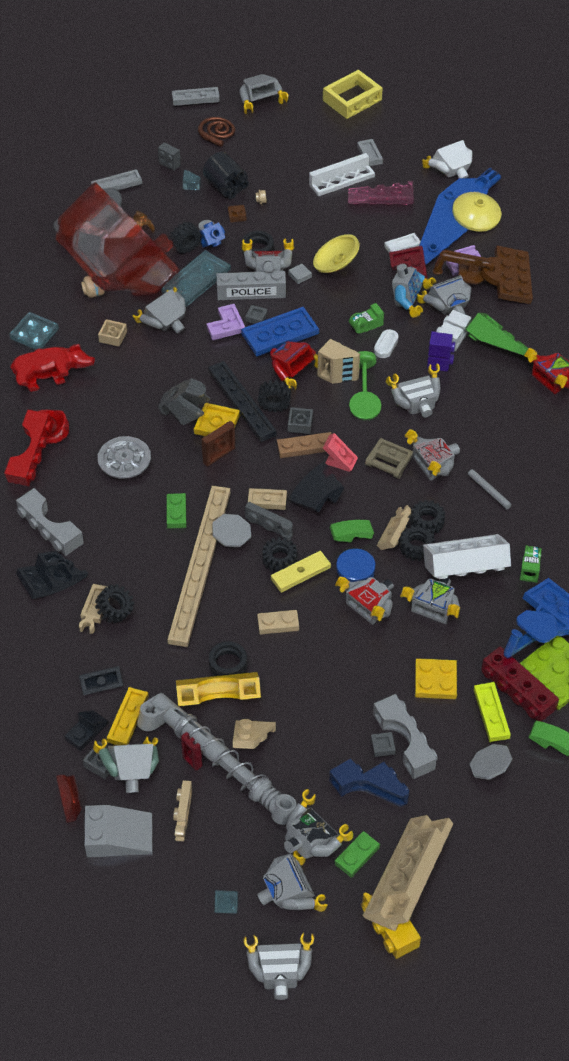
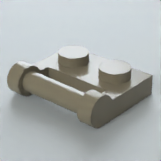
M380 438L367 457L365 465L376 467L400 479L404 469L413 457V451ZM378 457L382 460L397 465V468L385 464L381 461L376 460V458Z

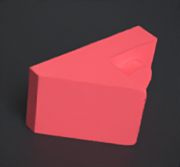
M335 433L329 435L323 446V449L329 454L325 463L345 471H352L358 457Z

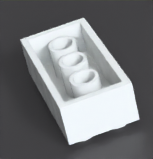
M499 534L423 545L425 568L437 579H444L448 575L454 574L456 576H465L468 572L484 573L489 569L500 571L504 570L505 567L511 566L510 544Z

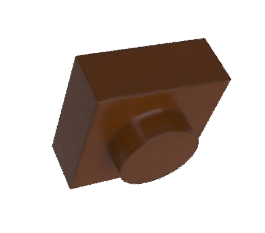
M244 205L228 207L230 223L246 221Z

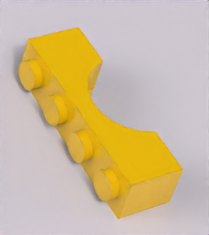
M257 672L176 680L178 706L200 704L203 701L215 698H237L240 700L261 698Z

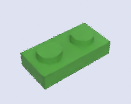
M186 493L167 494V528H186Z
M363 831L335 860V865L352 878L380 848V844Z

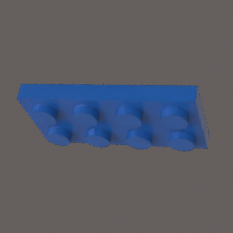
M301 307L242 328L241 334L257 357L270 352L273 348L278 349L288 341L298 342L319 334V328L305 308Z

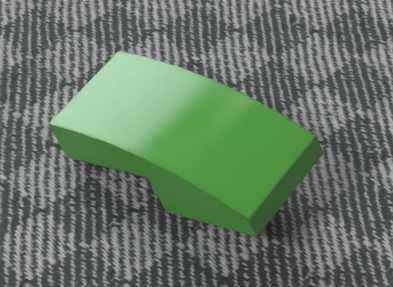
M348 520L330 525L333 539L340 542H352L354 537L372 539L374 535L369 520Z
M535 721L528 738L545 749L551 745L564 755L569 756V732L548 723Z

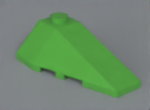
M478 313L466 329L469 332L468 335L475 341L480 340L524 355L529 349L522 342L515 341V337L506 330L502 331L503 326L486 313Z

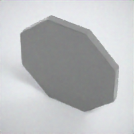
M223 514L212 523L213 537L226 547H241L251 539L250 524L239 515Z
M492 744L478 751L469 765L475 778L490 780L506 771L512 761V756L507 746Z

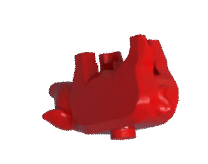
M74 344L69 348L52 347L36 349L34 352L16 357L11 364V370H13L18 385L26 386L30 392L39 390L37 379L53 377L57 385L65 383L64 376H68V371L71 368L91 366L95 362V357L88 356L79 344Z

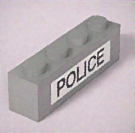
M285 271L217 273L218 300L286 298Z

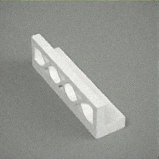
M367 153L309 172V185L317 196H321L375 177V172L369 166V156ZM365 170L368 172L367 174L360 173ZM347 176H352V177H354V178L348 179V178H346V177H347ZM333 181H339L340 183L334 184V183H331V182H333ZM319 186H325V187H326V188L321 189V190L318 189Z

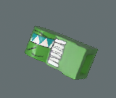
M375 303L370 305L369 310L353 314L349 319V324L359 334L383 325L384 312Z
M526 545L520 580L537 583L540 571L541 548ZM524 571H525V572L535 573V574H534L533 576H527V575L524 573Z

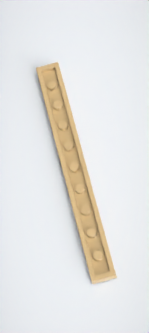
M211 487L169 633L168 644L188 647L217 540L213 537L212 523L225 514L231 494L230 488Z

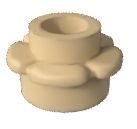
M259 189V193H256L257 203L260 202V205L267 203L265 190L260 191Z

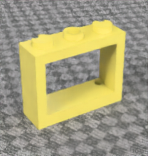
M357 70L324 87L323 101L348 119L382 100L383 88L360 70ZM356 85H359L366 91L349 101H345L339 96V94Z

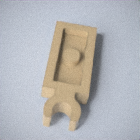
M408 505L404 509L399 507L396 511V516L392 517L377 544L381 550L394 548L398 544V539L402 531L405 530L406 524L409 521L408 516L411 514L412 509Z
M92 585L80 615L82 620L79 623L80 632H83L84 627L89 626L90 634H93L95 631L94 622L100 624L103 614L98 615L97 612L100 609L95 608L97 604L95 600L106 586Z
M183 781L182 789L178 788L177 801L180 802L179 808L175 807L174 820L177 821L175 841L184 842L192 797L191 781Z

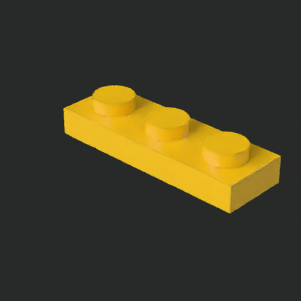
M131 687L128 688L107 736L108 743L115 745L129 744L137 725L140 707L149 697L148 692Z

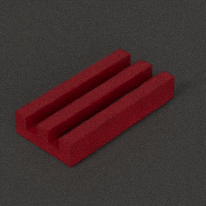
M185 732L181 735L183 759L197 771L202 767L201 745L199 743L195 744V739L193 737L190 738L189 733Z

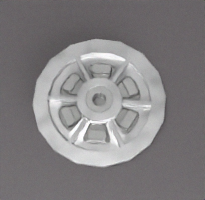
M130 436L109 440L101 447L98 453V464L101 470L107 475L119 479L132 478L141 474L147 469L151 461V451L147 444L138 438Z

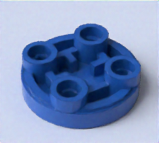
M346 550L337 559V573L340 577H345L350 582L366 580L374 577L375 560L365 550Z

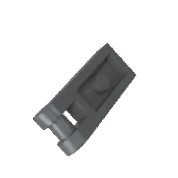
M251 502L247 503L245 506L246 519L263 526L266 530L281 535L282 539L284 537L287 538V541L292 539L293 524L291 521Z

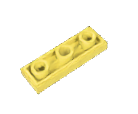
M318 551L272 574L271 580L282 593L331 568V563L321 551Z

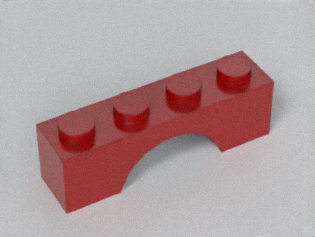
M27 410L22 424L25 434L31 438L30 446L21 455L10 457L4 473L7 481L10 483L30 486L31 480H34L36 475V466L41 462L42 449L47 445L48 432H51L53 428V422L48 413Z

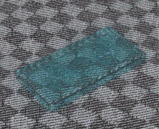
M205 250L161 286V292L166 293L167 290H173V287H176L177 292L185 298V306H188L217 281V273H227L231 270V265Z

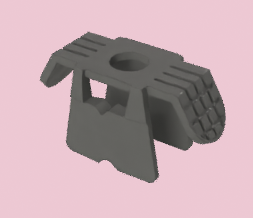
M191 378L165 392L158 407L162 415H168L170 411L182 425H185L204 415V412L198 408V405L210 401V397L205 394V385Z

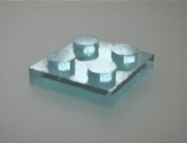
M29 312L12 330L10 339L34 349H42L59 329L58 323Z

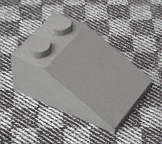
M111 805L85 806V850L87 857L153 854L152 813Z

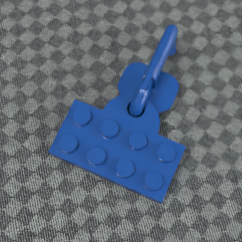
M551 579L544 580L524 593L523 599L536 610H527L518 615L516 623L527 634L523 636L516 629L511 631L512 634L504 649L505 658L513 656L536 640L547 643L556 636L569 635V593Z

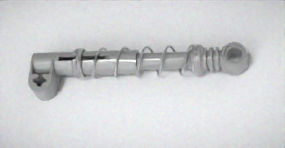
M163 693L157 694L141 705L137 725L140 729L153 731L167 723L174 729V733L179 738L185 732H188L190 738L193 737L195 739V744L199 743L201 745V753L213 763L212 767L221 765L229 772L226 779L230 778L231 775L243 784L240 790L243 791L245 788H248L250 790L249 798L265 806L272 813V819L276 823L281 825L287 824L289 815L296 807V800L290 795L281 794L272 786L271 780L265 775H254L253 765L249 762L240 763L238 752L235 750L230 751L225 746L223 739L215 738L208 727H202L197 722L195 716L187 714ZM230 752H235L237 754V759H235L230 754ZM243 764H249L252 770H248Z

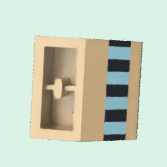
M332 339L318 351V377L332 384L359 379L360 353Z

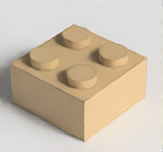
M106 319L98 334L99 342L120 347L127 333V325Z

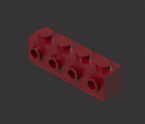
M501 646L483 659L481 671L484 676L496 683L502 692L507 693L516 705H520L526 711L530 718L542 722L557 710L559 698L512 656L505 658L504 649Z

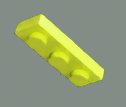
M495 683L474 685V693L489 742L510 739L511 734Z

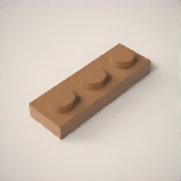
M331 432L278 439L277 447L280 458L326 452L323 446Z

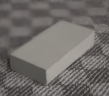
M373 139L357 142L360 153H367L369 156V166L383 164V158Z

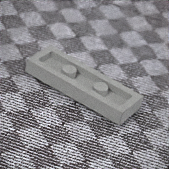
M218 87L172 91L173 106L220 102Z

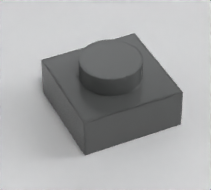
M251 305L245 317L246 322L256 324L264 321L268 315V309Z
M392 732L371 735L374 757L395 754L396 750Z

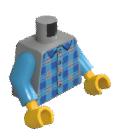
M400 264L397 266V273L392 281L395 305L404 307L406 310L409 309L410 316L416 318L423 312L421 306L413 307L422 283L424 288L428 290L432 288V284L436 283L435 278L425 279V276L417 272L416 268Z

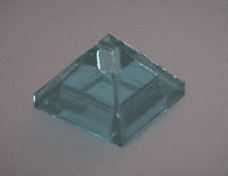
M215 890V912L237 913L238 891Z

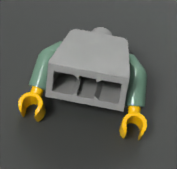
M146 737L143 744L108 746V749L106 748V739H102V746H99L97 741H94L93 750L99 753L101 761L109 774L115 780H126V793L139 792L138 779H149L150 774L153 773L159 762L156 747L158 739L155 737L152 743Z

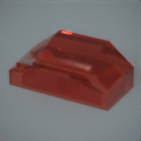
M58 775L56 777L67 823L76 821L82 809L74 775Z

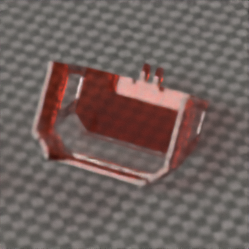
M96 182L58 218L59 231L56 233L55 240L71 254L92 278L91 280L102 290L131 292L134 296L156 294L180 271L179 267L164 253L171 250L173 241L168 240L166 234H161L153 241Z

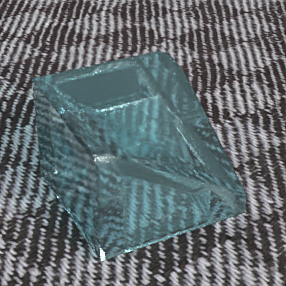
M184 170L183 189L200 190L201 177Z

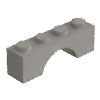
M35 488L16 500L19 516L26 518L33 529H37L46 541L49 540L56 551H61L67 556L84 544L82 532L72 522L55 523L45 518L48 511L46 498Z
M396 694L374 703L373 715L382 730L397 731L408 740L409 747L404 752L403 764L412 779L435 770L436 760L438 759L434 749L429 748L424 733L419 732L415 719L407 713L405 703L399 700Z

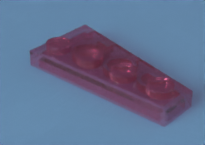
M407 181L405 185H400V182L393 183V186L385 187L382 184L372 189L369 186L349 188L348 203L414 204L413 181Z

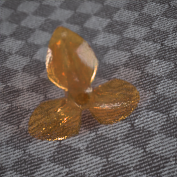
M136 211L132 218V222H136V224L127 233L129 238L132 239L145 224L154 233L153 223L144 213Z

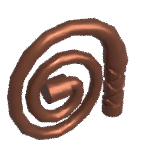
M221 117L206 118L198 126V133L203 139L220 147L223 146L224 141L218 138L225 139L231 137L235 132L234 125L229 120ZM209 121H214L208 125V133L204 132L203 125ZM217 125L215 126V133L217 134L211 131V127Z

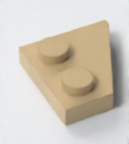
M248 719L236 720L233 748H256L260 742L267 738L269 731L275 732L276 722H260Z

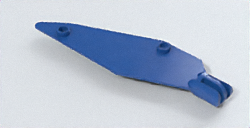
M492 168L487 169L478 178H459L438 195L419 245L423 246L426 265L469 230L460 225L454 218L452 212L454 201L457 197L467 192H480L487 195L488 190L501 179V175L497 174Z

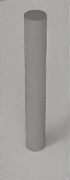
M471 469L468 472V475L505 509L511 507L512 504L476 471Z

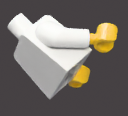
M461 140L438 149L433 159H431V156H427V160L422 159V165L424 168H436L445 173L447 177L457 175L458 178H468L469 175L466 171L472 162V150L468 149L464 141Z

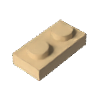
M249 488L248 502L264 509L286 510L287 490Z
M297 610L257 614L259 634L299 631Z

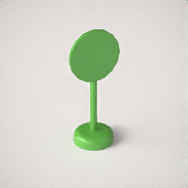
M360 351L358 352L360 353L359 369H362L363 392L353 395L350 399L349 408L350 412L358 419L370 420L378 416L382 406L377 395L367 392V369L375 366L377 358L372 352Z

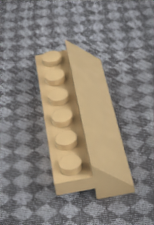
M428 815L410 818L363 914L365 919L393 931L396 930L398 924L409 921L453 826L449 818L431 821Z

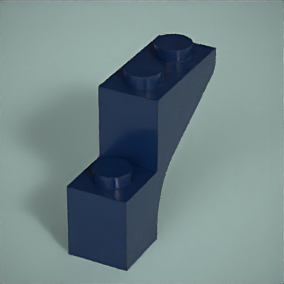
M350 758L330 770L329 781L341 797L353 791H366L397 806L408 804V787L397 779L393 768L388 767L385 762L363 773L360 765L355 764Z

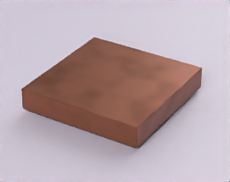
M232 421L227 422L201 439L203 464L209 466L235 449V425Z

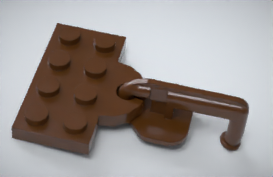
M496 246L495 257L484 258L443 250L440 252L435 263L433 273L436 275L442 274V266L445 261L458 263V274L462 276L463 281L466 283L477 285L486 280L497 286L498 298L526 304H531L533 300L529 252Z

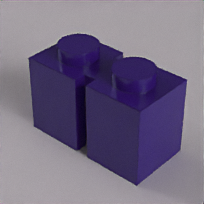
M431 333L427 369L431 364V369L437 370L436 364H439L440 371H448L449 364L453 365L454 354H451V352L454 353L456 343L452 342L453 334Z

